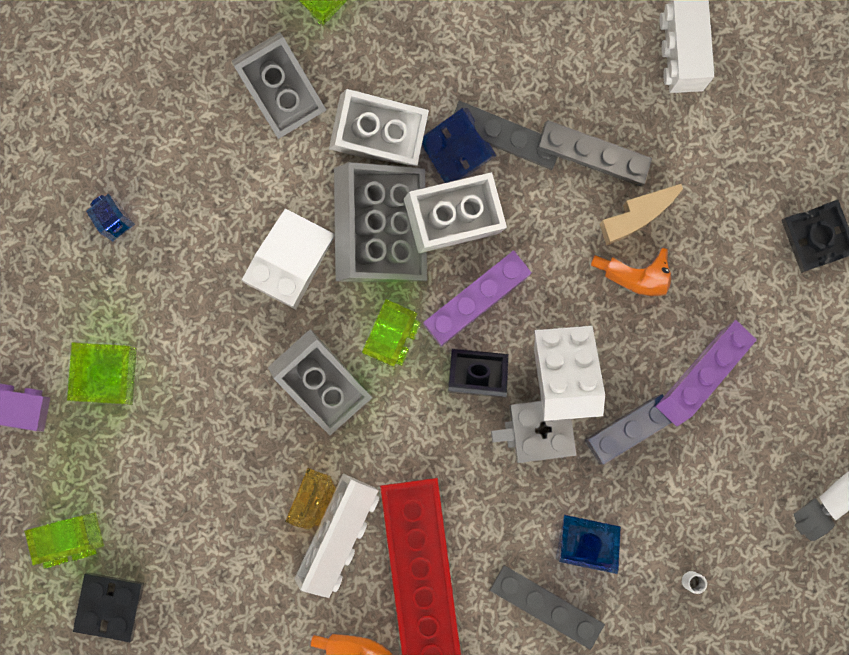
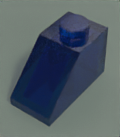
M110 194L95 198L90 203L91 207L86 210L99 233L112 242L135 225L116 199Z

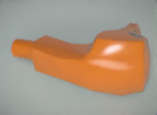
M661 248L654 262L644 269L631 268L613 257L609 261L595 255L592 260L591 266L606 271L605 277L637 294L663 296L667 294L670 288L671 273L668 267V249Z
M332 634L328 639L313 635L311 640V647L326 650V655H392L382 644L363 637Z

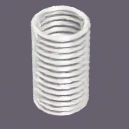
M689 571L683 575L682 585L687 590L700 594L707 588V580L701 574ZM697 576L699 584L696 588L691 589L690 580Z

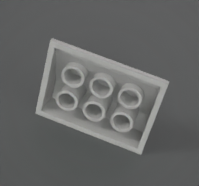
M352 162L334 168L336 281H427V252L418 254L404 202L405 196L410 191L425 188V169Z

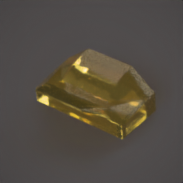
M307 468L285 522L304 529L319 526L336 490L331 476Z

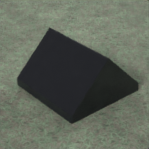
M452 349L448 393L497 398L507 397L508 354Z

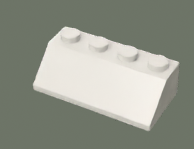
M344 473L342 474L294 578L300 590L326 598L330 597L332 591L337 592L343 578L340 573L344 565L348 566L354 556L355 550L352 547L356 538L361 539L366 530L367 523L364 521L369 511L373 512L378 504L379 496H377L378 490Z

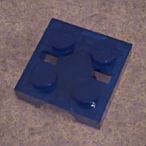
M461 108L423 136L422 146L444 183L464 179L497 156L490 144L483 140L474 125L475 119L468 108ZM445 128H447L449 133L451 134V136L448 139L443 133V130ZM460 160H466L470 167L465 169Z

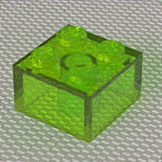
M385 299L362 350L363 356L394 370L397 365L403 366L409 353L406 344L409 338L415 340L421 326V322L417 321L418 313Z
M72 342L67 401L133 405L137 348L125 345Z
M96 512L24 530L32 565L42 563L43 569L69 562L68 556L72 557V561L97 554L96 548L104 546Z

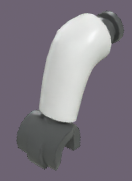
M849 472L838 479L819 497L822 504L814 498L794 513L796 520L794 526L801 535L805 534L810 541L821 538L833 529L835 524L830 516L837 520L849 511Z

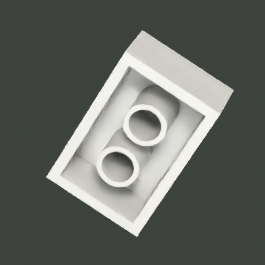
M670 0L668 4H665L664 13H660V29L665 30L666 40L662 41V56L667 57L668 68H664V84L669 85L670 93L704 91L714 78L709 0Z
M492 172L410 191L404 198L418 254L496 235L507 228Z
M593 326L535 330L534 354L544 421L603 416L605 391Z

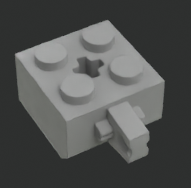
M541 401L509 405L511 421L505 422L506 429L491 431L492 443L507 441L508 448L515 447L517 463L577 456L572 419L544 421ZM540 422H543L544 427H549V432L545 433L544 439H542L541 434L535 433V428L540 427Z

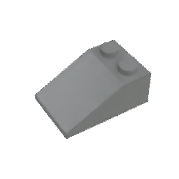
M280 32L232 60L236 71L278 139L326 111V108Z
M311 329L268 367L273 379L329 436L372 398L367 390Z

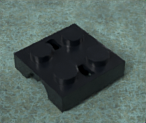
M839 200L781 220L801 273L849 257V226ZM839 226L841 233L836 234L834 228ZM806 238L807 245L800 247L798 240Z
M89 572L85 573L73 632L132 642L136 628V612L142 598L144 583ZM109 583L116 584L114 592H108ZM102 620L108 621L106 631L100 630Z

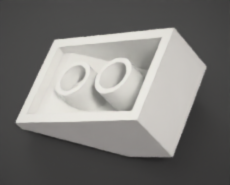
M346 89L340 94L329 149L359 157L417 166L429 110Z
M285 209L255 254L242 281L296 310L335 234Z

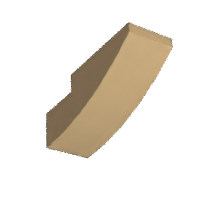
M682 184L627 200L623 204L624 214L604 219L600 223L606 246L636 233L657 218L683 190Z

